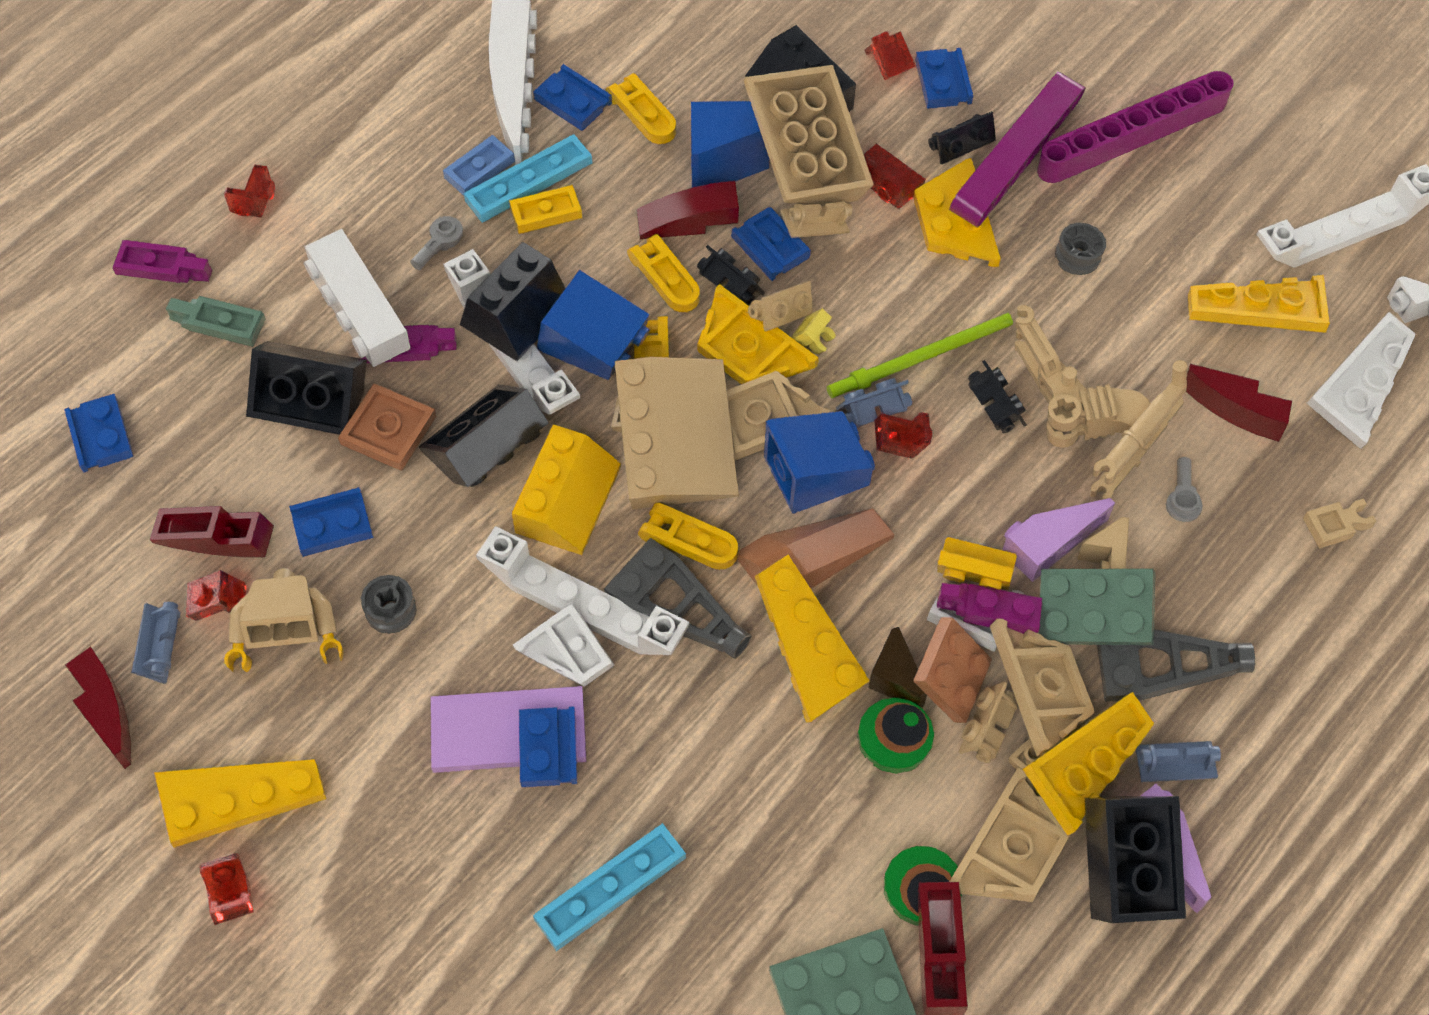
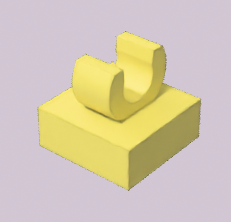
M822 308L806 316L791 337L804 347L808 345L813 353L820 354L827 349L820 342V336L826 342L836 337L834 331L826 327L832 317Z

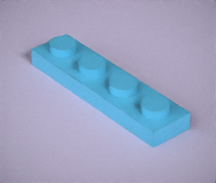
M573 134L464 192V200L483 223L509 209V200L537 194L592 164V155Z
M662 823L533 915V919L554 949L558 951L685 860L686 853Z

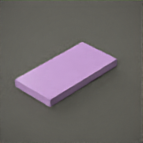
M582 686L432 696L431 768L433 773L520 767L519 709L557 707V709H569V707L574 706L577 763L587 762Z

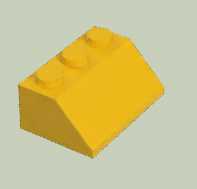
M553 424L512 511L515 533L582 555L620 471L621 463L586 434Z

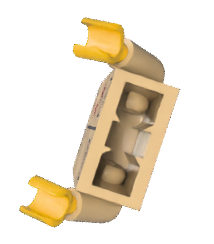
M278 569L274 572L273 578L254 581L248 595H245L230 612L229 643H233L232 649L225 654L224 662L226 666L234 672L235 660L242 657V669L245 672L251 669L252 660L244 652V643L246 649L319 642V636L323 637V642L320 645V655L323 662L327 664L325 653L330 648L338 650L340 661H342L343 648L341 643L334 638V633L337 632L330 601L317 588H309L306 577L302 575L295 576L294 572L289 569Z

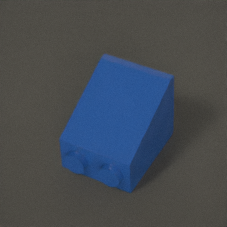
M750 101L691 102L692 188L712 183L738 181L769 169V156Z
M579 270L542 320L537 349L547 355L609 380L616 371L615 361L630 359L631 355L628 352L635 344L639 347L647 337L650 329L646 325L650 314Z
M843 411L774 418L766 421L764 459L792 514L867 487L871 483L872 471L875 470L873 457L868 450H863L859 443L860 436L856 425L853 422H848Z

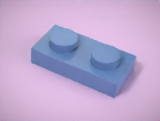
M491 135L443 170L444 179L464 196V192L493 178L514 163V153L494 135Z

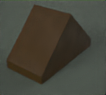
M899 627L891 629L871 672L868 688L890 698L910 700L919 707H924L927 695L913 681L918 668Z

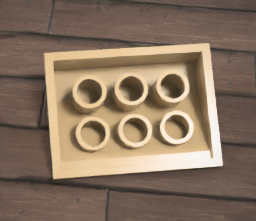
M833 65L745 77L743 81L784 203L820 204L824 206L826 203H837L839 200H844L846 203L855 202L874 185Z
M645 357L615 361L628 495L632 509L650 508L655 503L674 505L739 497L723 359Z

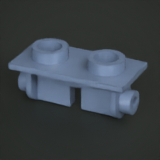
M892 378L876 384L877 390L865 394L863 389L856 390L844 395L845 401L838 405L836 409L845 408L847 411L845 416L848 422H853L857 428L879 420L875 407L879 406L883 418L905 412L907 407L912 406V399L908 392L903 394L902 387L909 382L905 380L897 383L896 379Z
M164 602L160 608L148 603L144 604L131 673L163 684L167 683L168 673L171 669L170 662L177 623L181 612L178 610V604Z
M1211 741L1142 744L1136 748L1141 782L1218 778L1215 761H1220L1221 752L1219 746H1212Z

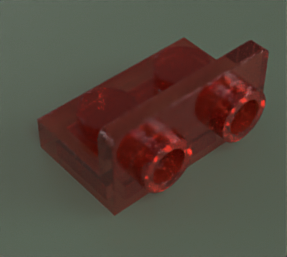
M877 143L863 154L874 184L870 189L876 192L883 201L891 203L897 209H900L914 197L915 189L925 184L926 179Z

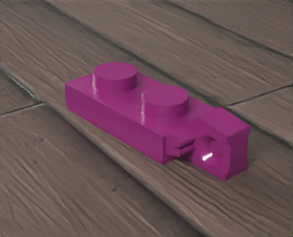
M122 240L112 267L116 275L176 283H188L189 279L209 282L212 274L208 259L197 258L196 254L188 252L187 248Z
M437 325L404 326L408 334L410 349L385 362L431 360V357L439 355V351L457 350L455 329L438 328ZM366 356L363 357V358H361V359H366V360H367V363H370V362L368 361V359L366 358Z
M941 584L938 592L937 608L956 611V615L963 617V622L990 627L996 619H1003L1008 621L1007 628L1022 634L1027 630L1038 633L1040 629L1042 598L974 584Z

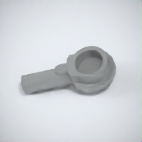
M443 216L436 219L430 226L431 239L410 261L411 265L417 270H421L440 250L447 251L449 248L456 246L463 236V227L459 220L451 216Z
M1182 457L1177 460V486L1175 491L1167 498L1166 509L1174 519L1182 522H1191L1199 517L1203 505L1200 495L1197 493V488L1191 486V459Z

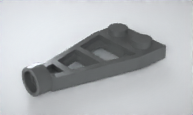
M652 538L644 544L604 588L605 593L619 599L631 609L649 617L654 608L658 606L683 618L695 603H699L713 616V619L704 629L697 628L689 623L683 636L721 652L724 651L734 659L743 653L751 640L752 635L730 618L682 560ZM665 579L674 580L685 593V598L675 609L663 608L652 603L649 599Z
M1154 630V645H1097L1105 702L1119 701L1131 692L1134 693L1138 700H1145L1236 675V673H1252L1255 669V651L1252 643H1224ZM1146 647L1166 652L1170 658V672L1153 678L1145 677L1141 672L1138 651ZM1180 651L1205 653L1208 668L1193 672L1183 671ZM1228 656H1232L1233 663L1229 662Z

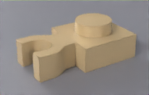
M1364 498L1353 502L1347 509H1343L1340 502L1307 511L1303 517L1319 549L1352 539L1356 533L1355 530H1367L1376 523L1374 516L1362 518L1357 514V512L1363 511L1367 505Z

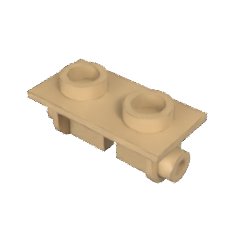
M839 200L837 203H826L824 206L820 204L802 205L799 203L790 209L780 210L791 238L850 232L845 220L852 215V206L844 200Z
M805 281L761 297L762 300H754L748 307V314L751 318L763 321L764 331L808 316L813 313L811 281Z
M1004 681L991 687H986L980 692L975 702L977 709L973 719L967 723L962 731L961 738L963 742L958 753L963 754L974 750L977 752L976 758L984 763H990L991 759L997 757L1005 734L994 726L997 724L1001 728L1007 729L1018 707L1014 693L1005 690L1007 682Z

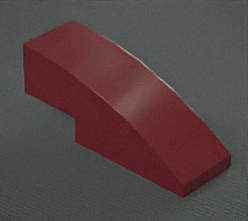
M719 182L689 188L664 196L638 208L637 218L640 239H648L655 234L661 238L706 234V226L738 224L739 203L736 182Z
M1194 364L1189 365L1186 377V392L1215 415L1241 429L1277 442L1280 441L1289 423L1292 406L1291 400L1259 393V380Z
M222 506L159 508L149 540L153 544L196 553L230 557L265 558L274 525L261 512L228 513Z
M89 647L65 664L72 676L85 691L75 698L73 703L122 767L126 769L131 765V737L124 704L112 677L93 649Z
M959 882L919 883L918 915L923 1015H964L968 1008L964 968L966 953Z

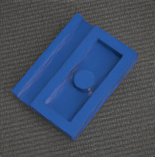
M961 47L951 52H948L947 49L916 52L915 62L927 109L958 106V102H967V105L972 104L973 92Z
M563 64L557 74L553 73L533 91L534 100L583 131L603 112V108L606 105L610 106L612 104V95Z
M771 207L746 220L744 225L738 229L736 227L732 229L731 237L771 281L775 280L776 275L781 272L784 274L810 258L811 250L799 237L791 238L785 222Z
M115 394L81 403L79 408L70 410L68 407L64 409L79 466L83 473L88 472V468L97 465L100 468L134 457Z
M360 487L289 506L302 557L373 538Z
M574 706L569 707V709H557V707L519 709L521 787L560 785V783L578 784Z

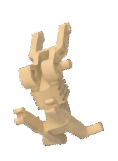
M1026 305L1018 306L1017 315L1019 318L1016 319V338L1019 340L1015 341V350L1019 353L1040 392L1049 403L1046 429L1049 442L1056 447L1065 448L1073 445L1079 435H1083L1084 440H1090V438L1096 439L1099 436L1107 437V435L1112 436L1115 433H1122V439L1105 459L1095 463L1093 469L1095 477L1099 476L1102 471L1106 472L1098 481L1093 483L1090 496L1095 497L1098 492H1104L1105 494H1103L1102 499H1112L1113 492L1132 469L1141 464L1140 460L1162 435L1170 420L1177 415L1183 406L1182 395L1187 389V363L1182 360L1173 363L1171 383L1162 394H1158L1152 403L1138 391L1110 388L1109 384L1105 385V387L1101 385L1096 386L1094 389L1093 387L1086 389L1077 379V370L1071 366L1066 367L1059 360L1058 355L1034 318L1033 309ZM1069 431V434H1067V435H1064V434H1063V432Z

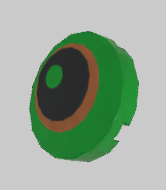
M889 698L878 701L866 710L860 720L857 739L860 751L865 758L867 757L873 763V766L881 771L897 774L912 771L926 760L925 758L928 757L932 749L934 730L931 719L923 708L910 700Z
M914 846L905 849L891 860L884 876V896L893 908V912L900 919L919 926L918 884L925 882H949L958 866L946 853L933 847Z

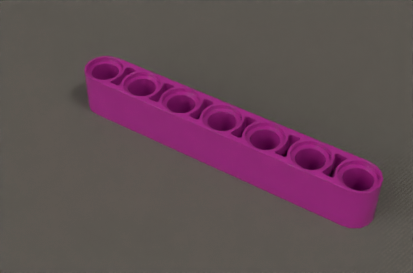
M1057 71L961 187L953 199L949 211L978 228L1041 151L1044 144L1049 141L1073 111L1083 96L1086 87Z
M1213 71L1046 142L1042 147L1037 174L1045 182H1061L1214 116L1225 109L1234 86V81L1229 74L1223 71Z

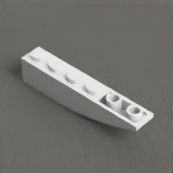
M492 0L489 33V64L492 89L501 130L508 149L514 153V163L517 165L523 161V153H529V133H525V127H531V109L526 108L527 102H532L533 98L532 83H528V78H534V59L530 58V53L536 52L535 34H531L532 29H537V10H531L530 0Z

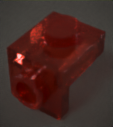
M888 31L871 38L873 44L864 49L866 55L873 53L884 80H888L916 67L901 31L891 36Z
M254 164L245 190L229 187L225 189L224 196L229 211L239 216L262 218L268 200H272L274 197L275 182L271 180L267 166Z
M921 412L913 420L881 413L874 420L877 451L913 459L931 443L932 429L928 413Z
M221 570L188 582L186 617L198 621L222 611L230 613L232 608L246 595V583Z
M233 853L200 864V874L206 885L209 912L214 925L254 913L249 878L239 854Z

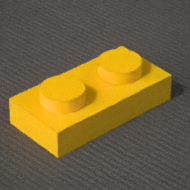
M573 185L509 200L510 210L518 234L582 218V209Z

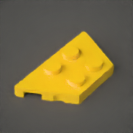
M972 158L965 159L914 190L913 199L927 251L951 254L955 258L967 261L969 256L989 261L988 266L999 267L1001 258L989 217L977 228L949 211L956 194L975 172Z
M719 284L716 287L711 309L708 310L705 319V327L701 331L697 343V351L705 358L723 359L724 372L740 384L774 371H778L787 378L818 366L819 357L778 327L764 331L763 321L749 316V306L722 285Z

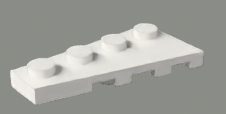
M1388 312L1310 398L1307 404L1361 449L1369 440L1373 424L1378 420L1382 411V404L1391 391L1395 375L1401 368L1416 334Z

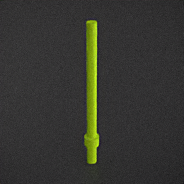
M1005 313L870 369L860 368L849 374V377L828 385V395L833 399L852 390L869 388L874 381L1012 326L1013 319L1009 313Z

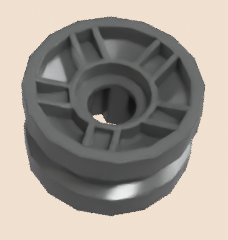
M1080 222L1070 224L1062 231L1059 243L1055 249V258L1057 257L1059 261L1058 265L1064 271L1074 275H1085L1093 272L1101 262L1102 255L1106 249V239L1097 227Z
M394 575L379 576L370 581L363 589L361 595L362 609L370 626L378 632L387 634L397 633L407 628L414 620L417 611L416 602L411 587L404 579ZM387 601H394V602H396V603L391 602V603H389V604H386L385 607H383V604H384L385 602H387Z

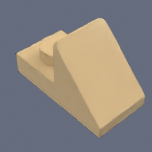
M1121 517L1087 539L1082 544L1077 559L1100 563L1099 569H1126L1129 518Z

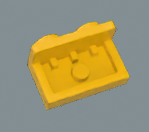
M947 537L943 550L940 552L937 572L942 573L944 578L951 581L964 582L966 579L979 583V586L997 590H1009L1017 555Z

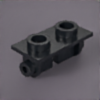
M991 111L983 115L975 114L973 118L956 125L957 127L953 129L949 128L940 133L935 132L932 134V138L928 139V144L931 150L939 151L940 164H945L996 141L993 112Z
M709 245L706 246L711 255L708 259L703 257L697 264L701 276L705 277L716 287L719 284L721 285L725 279H728L729 281L724 288L748 306L755 299L753 295L755 291H758L761 295L765 294L758 285L761 279L751 270L745 267L741 271L733 264L736 260L724 249L720 248L716 252Z
M985 360L982 361L987 370L982 373L975 371L970 374L968 386L974 392L981 405L994 399L995 402L984 408V410L992 420L996 430L1008 433L1015 427L1013 423L1017 420H1020L1024 427L1027 426L1021 416L1026 409L1016 394L1009 397L1005 392L1004 387L1009 383L1000 369L996 367L991 370Z

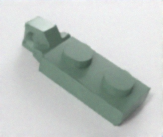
M199 296L198 299H192L191 302L171 298L166 307L170 316L169 319L180 323L181 327L189 331L251 347L254 346L266 320L262 311Z

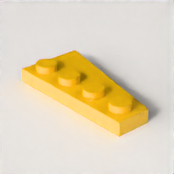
M1324 275L1312 276L1310 281H1298L1297 277L1283 278L1281 283L1265 284L1264 280L1250 281V284L1247 286L1239 287L1233 282L1190 286L1188 293L1189 320L1326 333L1330 324Z
M786 555L755 575V579L770 622H773L776 629L782 656L785 655L794 690L798 692L805 721L809 723L870 680L790 556Z
M1133 692L1124 696L1023 768V771L1067 836L1076 832L1082 824L1081 820L1085 816V798L1100 797L1099 795L1107 784L1112 782L1120 772L1119 768L1133 754L1154 725V722Z
M315 759L154 772L169 840L174 848L327 799Z

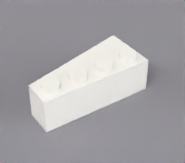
M342 229L305 246L308 260L304 262L305 268L328 306H331L342 329L345 332L348 331L352 336L354 348L361 358L366 356L371 365L375 367L410 349L406 329Z

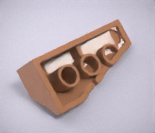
M872 508L764 535L739 550L737 560L757 585L755 575L782 557L789 555L810 589L893 539L894 533Z

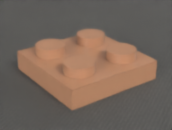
M374 383L338 439L340 445L402 471L435 420L436 411L432 407Z
M941 617L913 681L953 722L966 723L992 659L953 617Z

